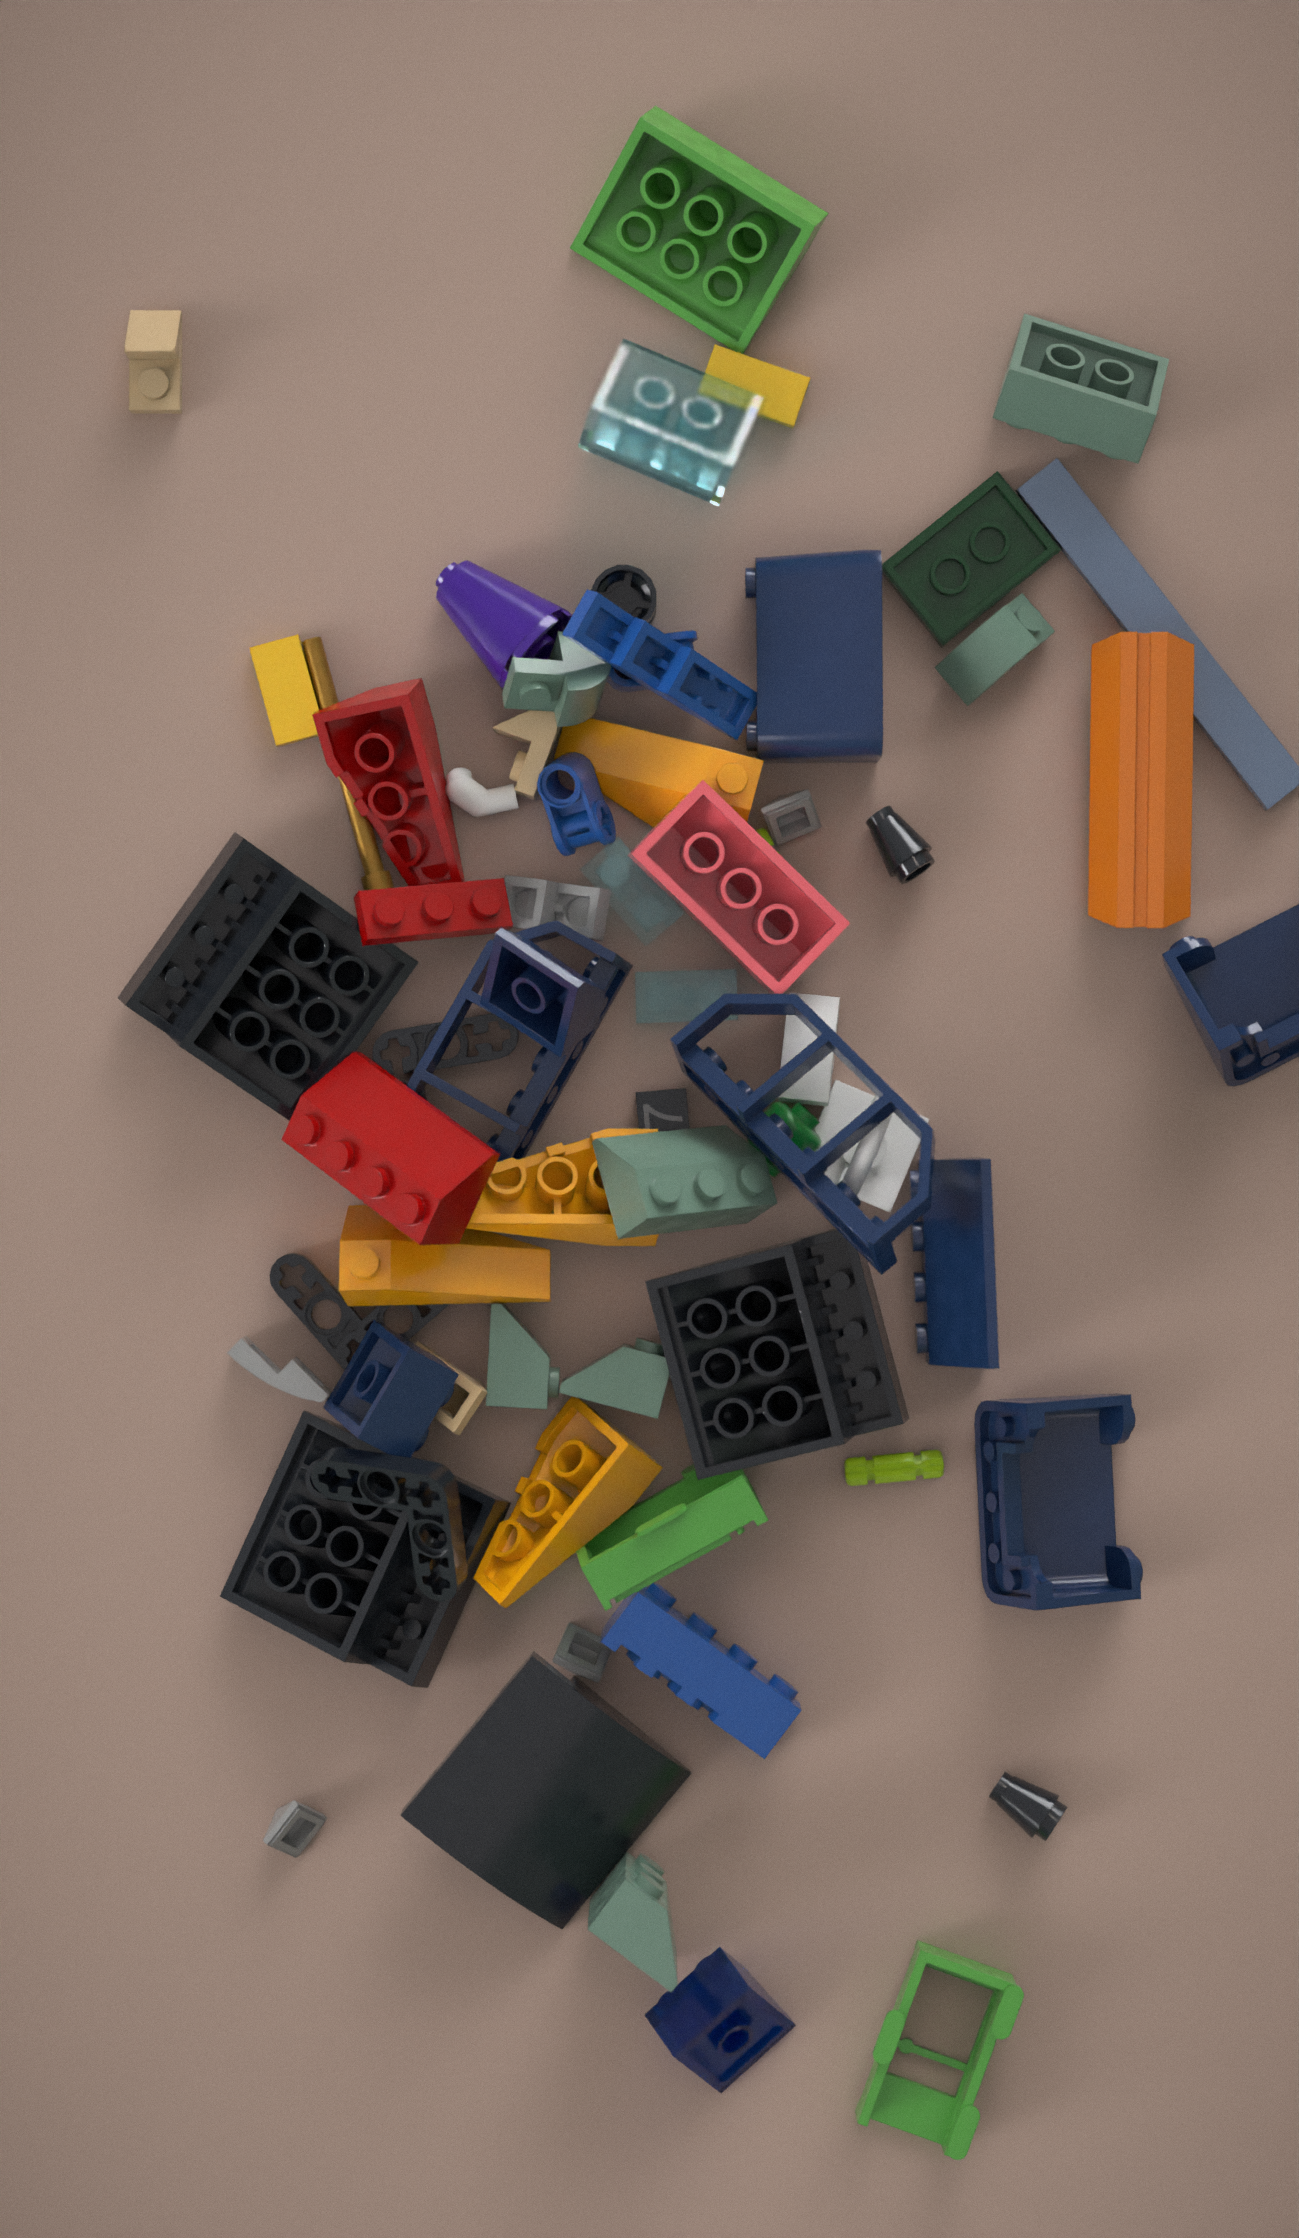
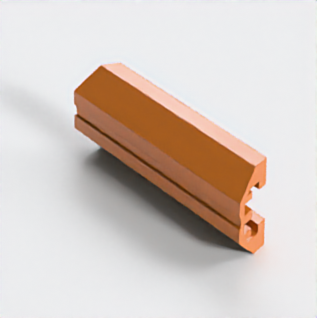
M1119 632L1091 645L1088 916L1116 928H1165L1191 916L1194 644L1169 632Z

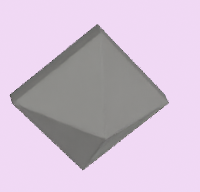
M808 789L780 795L761 808L774 846L821 828Z
M568 1623L552 1662L575 1675L598 1683L612 1650L601 1642V1637Z
M294 1800L276 1809L263 1841L268 1846L297 1858L325 1823L327 1817L323 1813Z

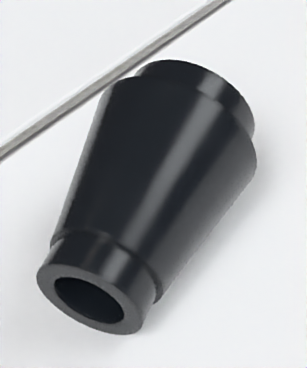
M891 806L880 809L866 821V825L871 830L870 833L890 877L896 876L901 884L915 879L935 862L929 853L932 847L898 813H895Z
M1004 1772L989 1795V1798L997 1802L996 1804L1031 1838L1037 1835L1044 1841L1048 1839L1068 1808L1057 1800L1059 1795L1016 1776L1013 1777L1007 1772Z

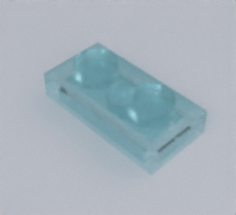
M618 836L614 843L607 845L586 863L580 871L594 887L611 891L609 905L643 945L647 947L680 919L684 912L664 890L627 856L631 850Z
M737 969L635 972L636 1023L691 1022L723 994H737ZM730 1015L724 1021L738 1020V1015Z

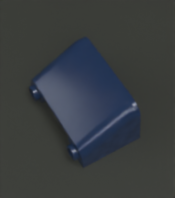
M852 550L755 558V568H745V599L755 598L757 651L756 720L748 721L746 724V751H756V759L763 760V763H878L883 753L881 550Z
M1299 904L1215 947H1212L1207 938L1187 936L1175 942L1169 951L1162 954L1164 966L1216 1068L1228 1086L1234 1087L1250 1082L1299 1057Z
M1116 1393L986 1400L979 1404L975 1413L974 1430L981 1575L983 1588L991 1602L998 1605L1038 1611L1141 1599L1142 1564L1130 1548L1116 1545L1111 1445L1125 1443L1135 1427L1136 1419L1132 1408L1131 1394Z

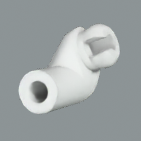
M462 767L452 769L446 776L447 785L445 791L448 798L472 816L482 817L519 808L514 784L486 789L471 777L470 770Z

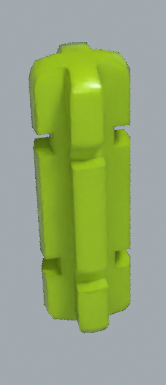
M939 1450L920 1451V1455L915 1456L913 1452L874 1455L872 1460H866L865 1456L847 1458L844 1462L845 1481L850 1486L868 1485L869 1480H874L875 1484L916 1480V1476H922L923 1479L940 1478L944 1475L943 1455Z

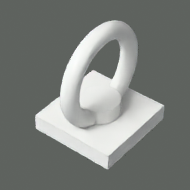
M834 1080L830 1090L829 1106L823 1107L818 1119L820 1123L814 1129L821 1139V1147L878 1100L879 1097ZM893 1112L830 1165L824 1174L835 1185L840 1181L846 1183L859 1200L891 1212L921 1139ZM919 1115L925 1122L928 1123V1118Z

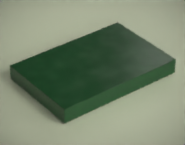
M997 471L882 564V574L942 648L1060 553L1061 549Z

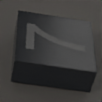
M686 1088L636 1092L639 1129H658V1132L690 1129Z

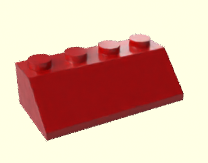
M361 1052L351 1053L300 1096L281 1139L419 1245L459 1244L500 1156L490 1146Z

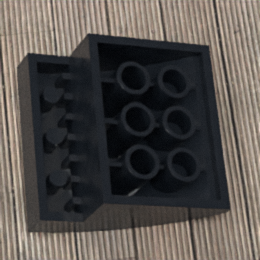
M234 832L117 998L126 1007L165 1032L178 1046L290 1121L300 1096L351 1053L356 1052L419 962L393 943L362 946L356 917Z
M837 1229L764 1247L645 1281L698 1480L843 1445L854 1436L901 1425L910 1419L868 1261Z
M303 1411L220 1597L343 1662L369 1664L411 1687L428 1688L476 1583L473 1577L498 1524L504 1520L511 1502L454 1475L459 1492L468 1569L467 1580L452 1599L444 1602L432 1600L421 1592L415 1580L407 1511L327 1498L317 1490L311 1478V1471L314 1465L327 1450L333 1447L382 1454L387 1453L358 1439L343 1425L311 1412ZM382 1472L373 1473L376 1482L381 1487L395 1490L394 1483L389 1476ZM426 1523V1529L432 1537L440 1541H447L446 1533L441 1527L433 1523ZM439 1564L434 1571H439Z
M533 1651L410 1799L400 1816L484 1881L532 1913L563 1929L686 1781L691 1771L574 1675L569 1680Z

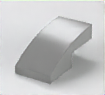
M505 875V886L513 922L512 928L525 930L557 920L589 939L603 941L611 896L610 890Z
M247 1336L241 1338L227 1352L237 1363L254 1376L288 1394L322 1403L332 1393L297 1357L292 1359L281 1370Z

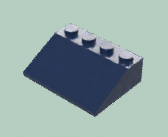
M981 1157L934 1159L931 1208L920 1217V1221H915L911 1224L912 1251L921 1252L922 1272H913L915 1303H924V1323L915 1324L917 1354L926 1353V1362L929 1365L999 1369L991 1159ZM918 1160V1170L909 1171L910 1199L918 1192L920 1160Z

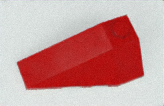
M422 678L376 687L314 712L312 716L326 764L336 778L338 776L341 778L355 799L353 804L361 816H366L383 841V849L407 885L418 886L464 882L450 800L445 791L447 784L436 727Z

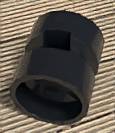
M615 565L604 570L596 578L591 591L601 594L633 617L644 620L652 625L656 615V589L652 579L643 570L632 565Z

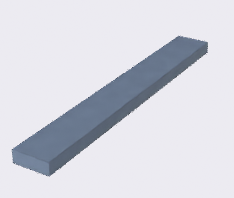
M1056 458L1016 490L1018 496L1125 632H1169L1194 644L1193 719L1264 810H1268L1299 786V766L1059 459Z

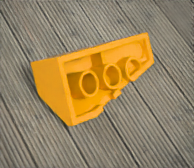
M593 718L577 725L562 727L554 757L555 760L568 752L583 754L594 766L602 794L653 828L702 780L747 822L764 762L763 760L719 748Z
M607 1128L591 1133L590 1138L563 1145L562 1142L546 1147L544 1152L518 1160L509 1158L496 1162L466 1228L601 1246H656L659 1234L618 1239L592 1141L596 1138L658 1132V1129Z
M349 1205L340 1238L339 1292L347 1306L551 1302V1251L493 1232L467 1228L459 1244L419 1245L368 1205Z
M571 1396L542 1432L535 1447V1450L540 1452L528 1478L521 1476L514 1491L520 1495L509 1520H504L498 1524L473 1577L504 1608L509 1607L576 1553L577 1550L628 1511L663 1469L632 1439L580 1398Z

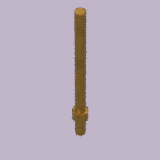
M314 637L302 641L320 710L338 703L322 638ZM338 776L365 876L360 878L363 890L394 888L390 870H384L373 826L366 816H361L353 804L355 799Z

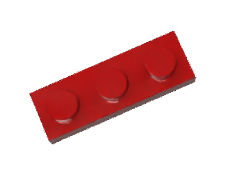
M504 878L361 890L353 897L362 946L495 934L500 928L510 930L513 927Z

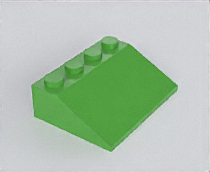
M655 106L638 120L570 249L733 351L744 354L804 258L829 213Z

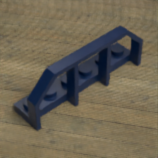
M557 920L515 933L527 938L534 944L563 936L597 955L589 962L583 973L584 977L589 978L606 991L597 1027L562 1058L543 1046L532 1063L531 1071L534 1072L533 1077L525 1091L520 1089L513 1096L507 1107L506 1115L434 1075V1070L472 1003L497 1016L480 1004L481 995L478 994L485 982L494 941L492 939L486 943L406 1085L421 1095L428 1083L502 1125L504 1128L500 1135L495 1133L487 1142L488 1146L500 1154L497 1162L509 1158L518 1160L526 1156L633 967L632 964L615 952Z
M723 994L670 1039L682 1072L857 1251L883 1275L897 1263L892 1242L931 1208L936 1141L933 1128L797 994ZM730 1015H796L818 1037L755 1091L743 1080H739L735 1084L725 1073L728 1070L726 1064L711 1047L708 1046L702 1050L696 1044ZM833 1052L879 1099L816 1152L809 1147L802 1151L791 1140L794 1135L788 1125L776 1113L768 1117L762 1110ZM894 1112L921 1139L918 1192L883 1222L876 1215L869 1219L858 1208L861 1202L853 1190L843 1181L835 1185L824 1173L830 1165Z

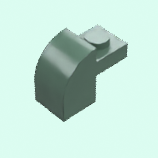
M1021 593L969 635L935 669L963 702L969 706L1017 663L1050 637L1055 630L1025 595Z
M558 631L549 660L512 658L502 692L504 708L552 711L555 713L557 727L583 723L596 713L612 666L562 635L563 632Z

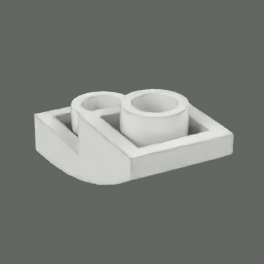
M789 992V994H797L837 1033L840 997ZM786 1015L780 1069L818 1038L796 1015ZM831 1052L778 1097V1101L829 1106L834 1053Z

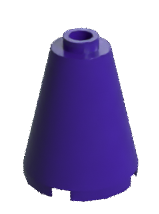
M469 560L459 564L455 562L449 564L436 580V586L438 587L436 593L437 601L501 689L504 688L512 658L549 660L558 631L564 632L572 617L568 610Z

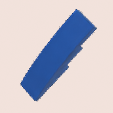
M586 590L562 635L613 668L732 739L738 740L757 705L756 691L692 648L680 645L648 622L633 617L597 592Z

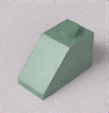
M491 1303L486 1406L547 1409L549 1397H559L560 1367H550L551 1355L504 1303Z
M636 1338L634 1346L623 1344L562 1379L559 1393L658 1419L670 1374L662 1344L642 1338Z

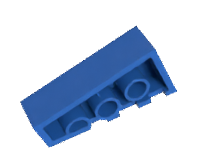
M654 1582L649 1587H645L625 1598L602 1628L601 1642L614 1652L622 1645L628 1650L626 1655L634 1662L635 1667L650 1678L655 1677L659 1679L660 1676H663L669 1681L667 1684L668 1688L678 1698L697 1710L704 1707L710 1712L707 1716L713 1723L765 1759L801 1712L800 1703L794 1699L799 1692L777 1674H774L769 1680L754 1669L758 1660L736 1643H733L730 1649L717 1641L713 1636L718 1630L700 1615L693 1612L688 1619L675 1609L673 1605L677 1599L659 1584Z

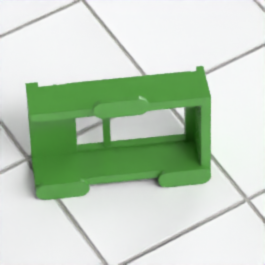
M694 1464L681 1472L683 1476L681 1480L632 1506L612 1524L576 1551L580 1567L605 1611L612 1608L611 1599L614 1598L616 1603L692 1562L731 1540V1532L735 1530L738 1534L745 1532L743 1526L754 1520L758 1527L768 1521L760 1500L743 1469L698 1480Z
M917 1940L894 2008L886 2014L873 2049L874 2063L862 2096L855 2109L857 2123L868 2126L870 2119L941 2144L944 2155L954 2160L963 2159L968 2153L980 2120V2112L973 2104L997 2039L1003 2040L1010 2036L1024 1998L1023 1990L1016 1984L1013 1975ZM925 1966L993 1990L967 2063L915 2045L910 2038L900 2039ZM898 2047L904 2054L912 2052L962 2070L963 2074L955 2096L887 2072L896 2048Z

